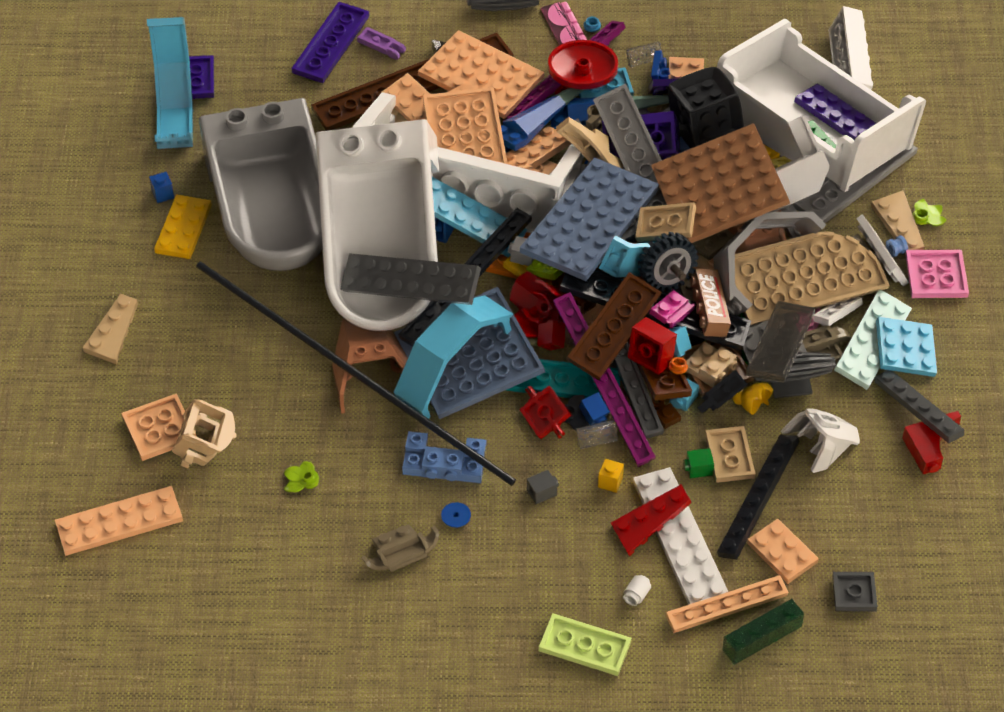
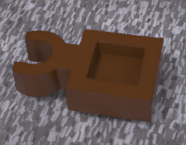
M665 399L658 400L659 403H655L652 400L664 429L681 421V415L671 403L665 405Z

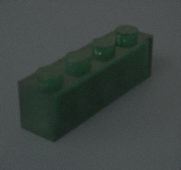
M790 599L724 636L722 650L735 665L802 627L804 612L793 599Z

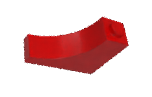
M958 411L946 414L958 425L960 424L961 415ZM923 422L906 426L902 439L922 474L937 472L941 469L944 458L940 450L942 438Z

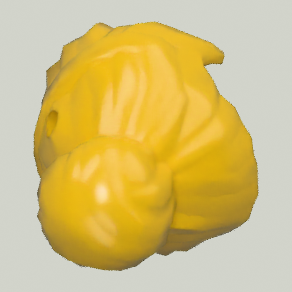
M767 382L754 383L732 397V400L735 404L742 405L748 413L754 415L762 403L767 406L769 405L768 399L773 393V388Z

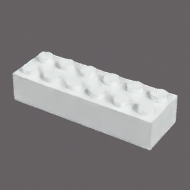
M843 6L828 29L832 63L872 90L873 81L871 80V68L869 66L870 57L867 51L868 44L866 43L865 20L863 19L862 11Z

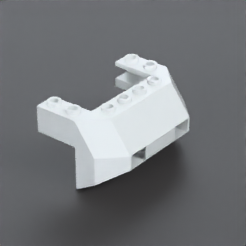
M805 115L787 122L801 157L775 168L789 198L790 204L788 205L819 192L830 168L825 153L819 148ZM783 206V207L778 208V209H776V210H773V211H771V212H775V211L780 210V209H782V208H784V207H786V206Z

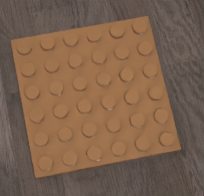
M754 123L651 165L667 205L695 203L696 212L692 237L687 238L691 243L790 204L789 198Z

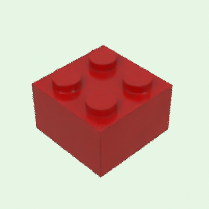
M645 317L632 327L628 358L659 375L668 368L669 362L674 357L677 334Z

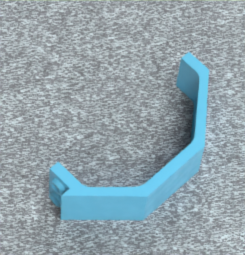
M184 17L147 19L155 74L157 134L155 135V142H157V149L193 147L191 72Z
M615 236L599 269L614 277H626L629 272L637 277L641 276V273L638 271V268H640L638 261L642 260L639 256L640 254H646L643 251L644 247L649 249L651 246L648 243L632 244Z
M487 296L474 298L472 305L451 303L415 341L394 390V395L429 419L431 416L428 411V405L449 360L481 327L492 324L494 327L499 325L507 335L512 330L509 321L513 313Z

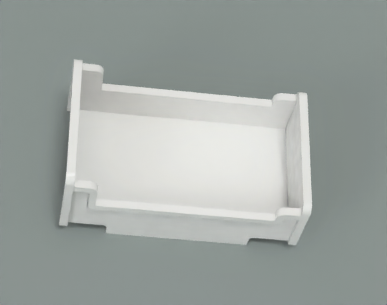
M787 19L781 20L724 53L717 64V68L727 76L737 91L742 107L744 127L754 123L763 143L778 152L779 155L785 156L790 160L801 157L787 122L802 115H805L807 121L813 120L836 144V149L816 135L814 137L819 148L824 151L830 166L826 177L838 184L844 192L848 191L850 185L903 150H910L912 148L926 104V100L920 96L915 98L912 95H907L902 98L898 109L803 45L801 34L791 27V22ZM818 83L877 124L853 140L847 135L843 136L794 102L795 96Z

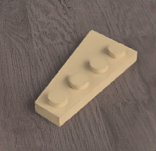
M120 294L83 346V352L117 365L119 353L123 349L124 339L127 337L129 325L132 323L138 306L137 299Z

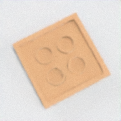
M177 393L121 413L142 461L169 452L176 444L185 412Z

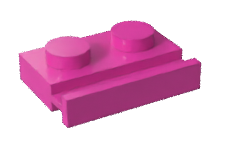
M673 290L651 308L650 314L662 323L669 324L672 329L694 310L695 304H690L688 299Z

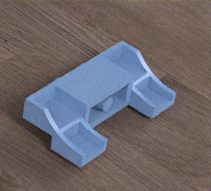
M408 431L402 467L403 475L481 483L483 466L460 450L427 446L428 433ZM467 438L466 445L485 458L487 440Z

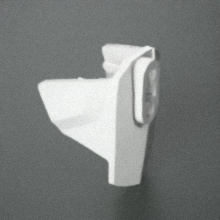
M806 409L798 413L781 430L782 434L799 432L797 434L798 437L806 436L809 439H812L818 431L820 432L817 444L810 450L811 453L817 455L811 467L813 473L828 469L851 444L858 445L860 443L857 427L835 415L817 409Z

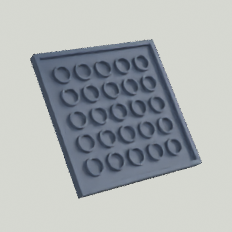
M498 287L474 297L487 296L513 313ZM514 314L510 317L509 321L512 330L507 335L499 325L494 327L492 324L481 327L449 360L430 400L439 420L545 373L541 361ZM402 328L394 333L408 358L413 347L399 339L398 334L404 329Z

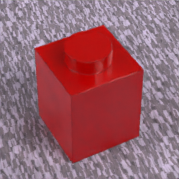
M547 320L546 323L539 324L537 346L549 351L564 348V325L559 324L556 320Z

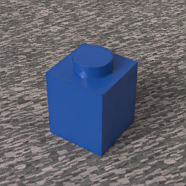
M167 172L149 177L151 191L157 204L174 199L172 182Z
M599 392L581 400L579 405L590 426L594 424L601 425L607 421L610 411Z

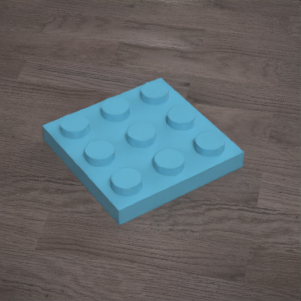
M878 317L876 327L880 369L935 377L937 366L932 324Z

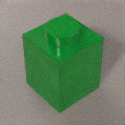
M710 448L687 451L686 459L683 460L684 470L688 471L689 478L713 476L714 461Z

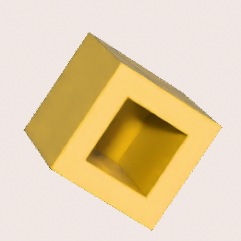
M605 459L599 472L598 488L617 493L623 479L624 464Z

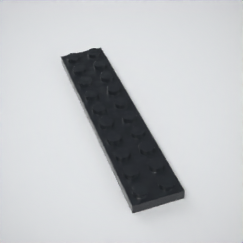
M596 269L587 281L565 273L559 291L566 294L571 292L572 296L605 306L624 278L614 277ZM662 292L661 296L658 298V300L653 306H655L669 293ZM688 300L690 304H695L694 310L674 327L686 326L687 333L739 351L743 350L751 320L729 313L731 325L726 337L704 336L703 330L699 326V314L696 313L697 303ZM650 311L646 315L647 318L653 320L654 322L670 328L669 324H664L661 321H659L657 318L650 314Z

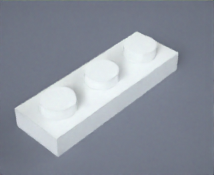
M862 297L828 305L813 315V322L819 323L822 326H831L863 305Z

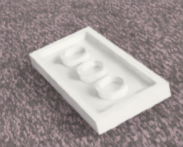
M862 214L856 219L860 223L857 227L865 236L866 241L873 248L876 256L882 262L894 282L899 281L902 286L908 284L909 281L864 215Z

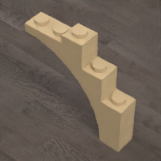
M570 117L556 126V132L572 143L589 163L595 157L623 169L621 159L609 152V136L596 128L591 131Z

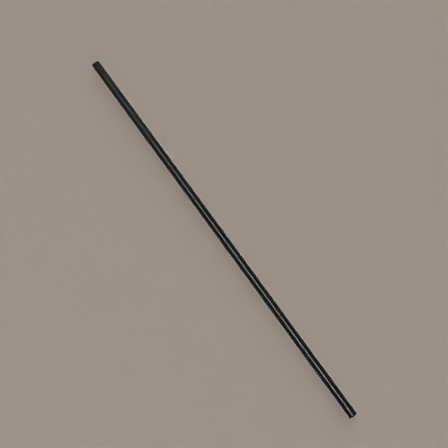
M201 261L198 262L196 268L500 479L511 486L515 483V478Z

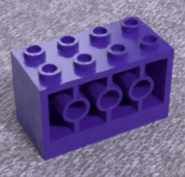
M674 111L640 114L661 160L681 153L679 121ZM602 120V133L609 136V152L620 159Z

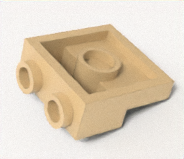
M706 342L686 360L688 365L687 372L711 387H714L727 377V374L730 371L733 372L738 365L737 355L722 346L718 350Z

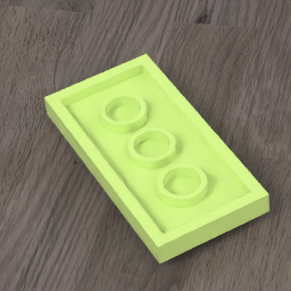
M552 613L539 645V652L618 676L632 638Z

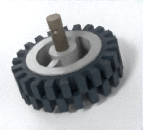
M669 232L668 235L663 233L661 234L662 239L656 236L654 238L655 243L652 241L648 242L651 246L649 249L644 247L643 251L646 254H640L639 256L642 260L638 261L640 266L638 271L641 273V277L649 285L661 292H664V290L670 292L671 287L674 290L678 289V283L683 286L685 284L683 280L686 278L689 281L691 278L688 274H694L695 272L692 267H697L698 265L695 261L698 260V255L696 254L698 252L694 245L685 236L677 232L675 234Z

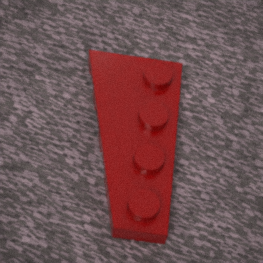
M680 484L610 523L630 557L638 546H643L653 533L659 532L668 520H673L692 502Z

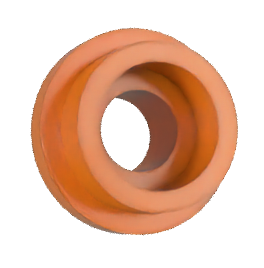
M675 357L669 362L668 368L674 374H684L688 370L687 361L684 358Z

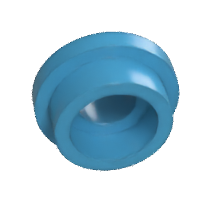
M588 17L584 22V29L588 32H597L601 28V23L596 17Z

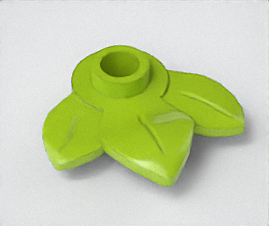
M924 199L915 203V211L912 215L916 224L940 226L947 221L946 218L941 216L942 205H928Z
M303 461L300 467L291 466L284 471L285 477L290 480L284 487L286 492L295 493L304 488L313 489L319 483V475L311 462Z

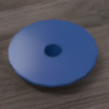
M454 502L443 508L441 517L443 522L449 527L458 528L470 521L471 511L465 504Z

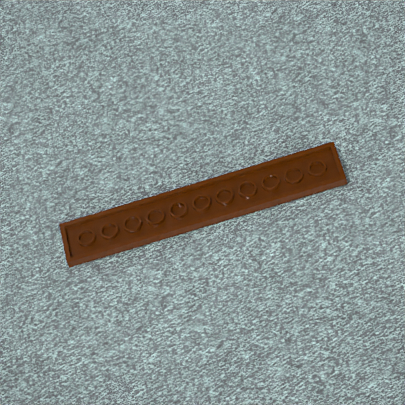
M498 33L479 39L514 57V54ZM427 59L311 104V110L325 130L329 131L359 120L383 90L407 73L428 92L441 87L418 76V70L429 60Z

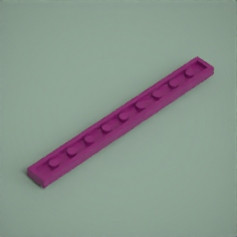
M611 21L590 40L607 46L626 28L624 22ZM549 75L503 121L544 101L561 84Z
M571 292L554 299L553 303L576 346L589 327ZM607 369L600 381L592 377L637 467L655 460L656 456L611 369Z

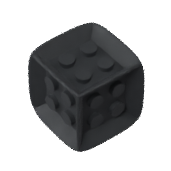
M704 68L678 78L669 84L668 99L670 111H674L679 121L680 136L690 149L744 127L742 107L737 91L719 68Z

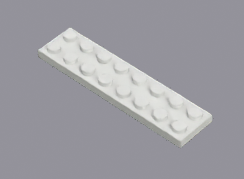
M671 467L633 477V484L643 505L679 486ZM688 506L673 520H668L659 532L656 531V534L689 605L726 593L728 590Z

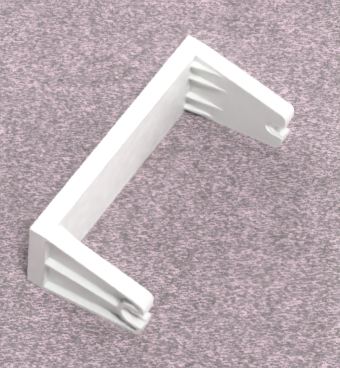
M382 92L352 128L395 123V115L391 114L396 105V96ZM572 143L556 168L549 175L438 147L439 172L431 174L432 177L506 218L516 208L532 216V221L526 227L528 229L527 232L532 233L583 172L586 165L582 164L583 154Z

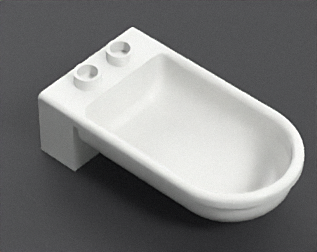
M425 119L316 132L324 279L328 297L337 312L355 326L372 331H387L402 327L417 318L426 309L430 301L344 292L340 288L349 253L438 262L431 174L439 172L437 136Z

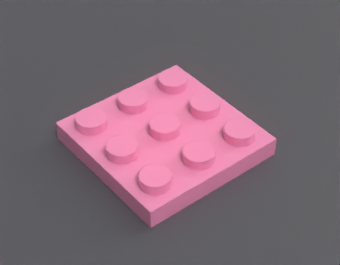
M906 250L905 257L912 298H968L969 290L962 250Z

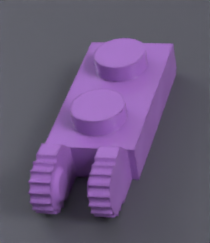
M366 27L357 37V42L387 54L395 60L400 58L399 52L404 53L406 51L404 44L369 27Z

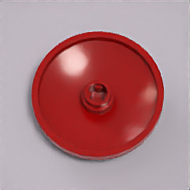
M574 40L559 45L551 52L548 58V71L551 77L563 86L581 90L595 89L608 84L615 78L618 72V57L611 48L602 43L591 40Z

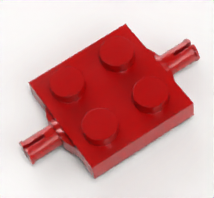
M550 385L538 393L535 392L532 386H528L529 389L526 388L525 392H527L530 399L519 410L540 439H543L552 431H554L558 438H562L565 433L560 425L571 416L570 412Z

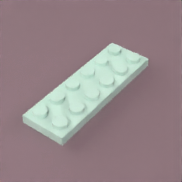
M878 290L834 371L867 390L880 368L876 327L877 318L886 317L906 320L912 308L883 290Z

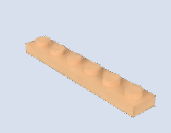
M778 575L666 612V617L673 633L786 597L789 592L781 576Z

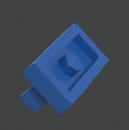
M662 50L655 51L651 73L652 80L669 79L670 70L666 68L667 59L663 57Z

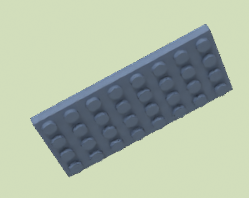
M594 157L520 246V253L587 281L602 262L615 236L622 237L639 215L640 207H645L659 190V184Z

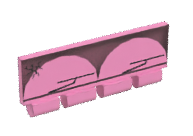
M557 2L541 8L559 45L574 40H587L567 2Z

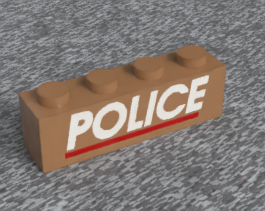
M696 268L694 275L690 278V287H693V300L697 303L696 313L700 317L699 326L702 328L704 336L726 337L731 321L718 270Z

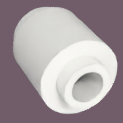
M635 575L624 590L623 599L631 606L640 604L651 589L649 579L643 575Z

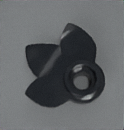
M575 395L570 398L568 404H565L572 415L564 423H569L576 431H589V424L579 408L581 400L585 399L584 395Z

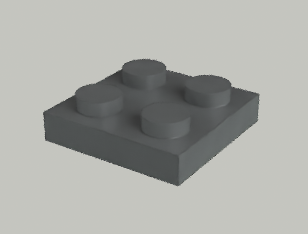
M833 572L835 611L877 612L874 572Z

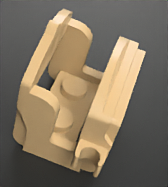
M194 399L183 414L182 427L172 452L180 456L182 459L181 466L187 469L189 464L192 463L205 466L217 453L222 452L236 438L233 413L203 400ZM207 415L215 419L221 420L220 424L210 418H207ZM195 425L211 431L208 442L195 436ZM189 448L204 454V456L189 450Z

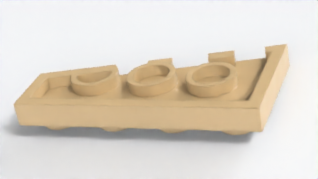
M904 191L871 202L872 209L894 239L902 235L906 239L908 250H924L925 246Z

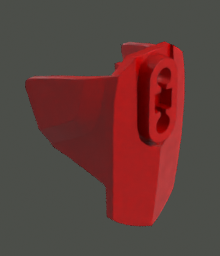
M529 271L521 274L514 282L510 293V301L520 309L514 316L526 337H538L539 324L546 323L547 320H556L559 324L564 325L553 300L565 294Z

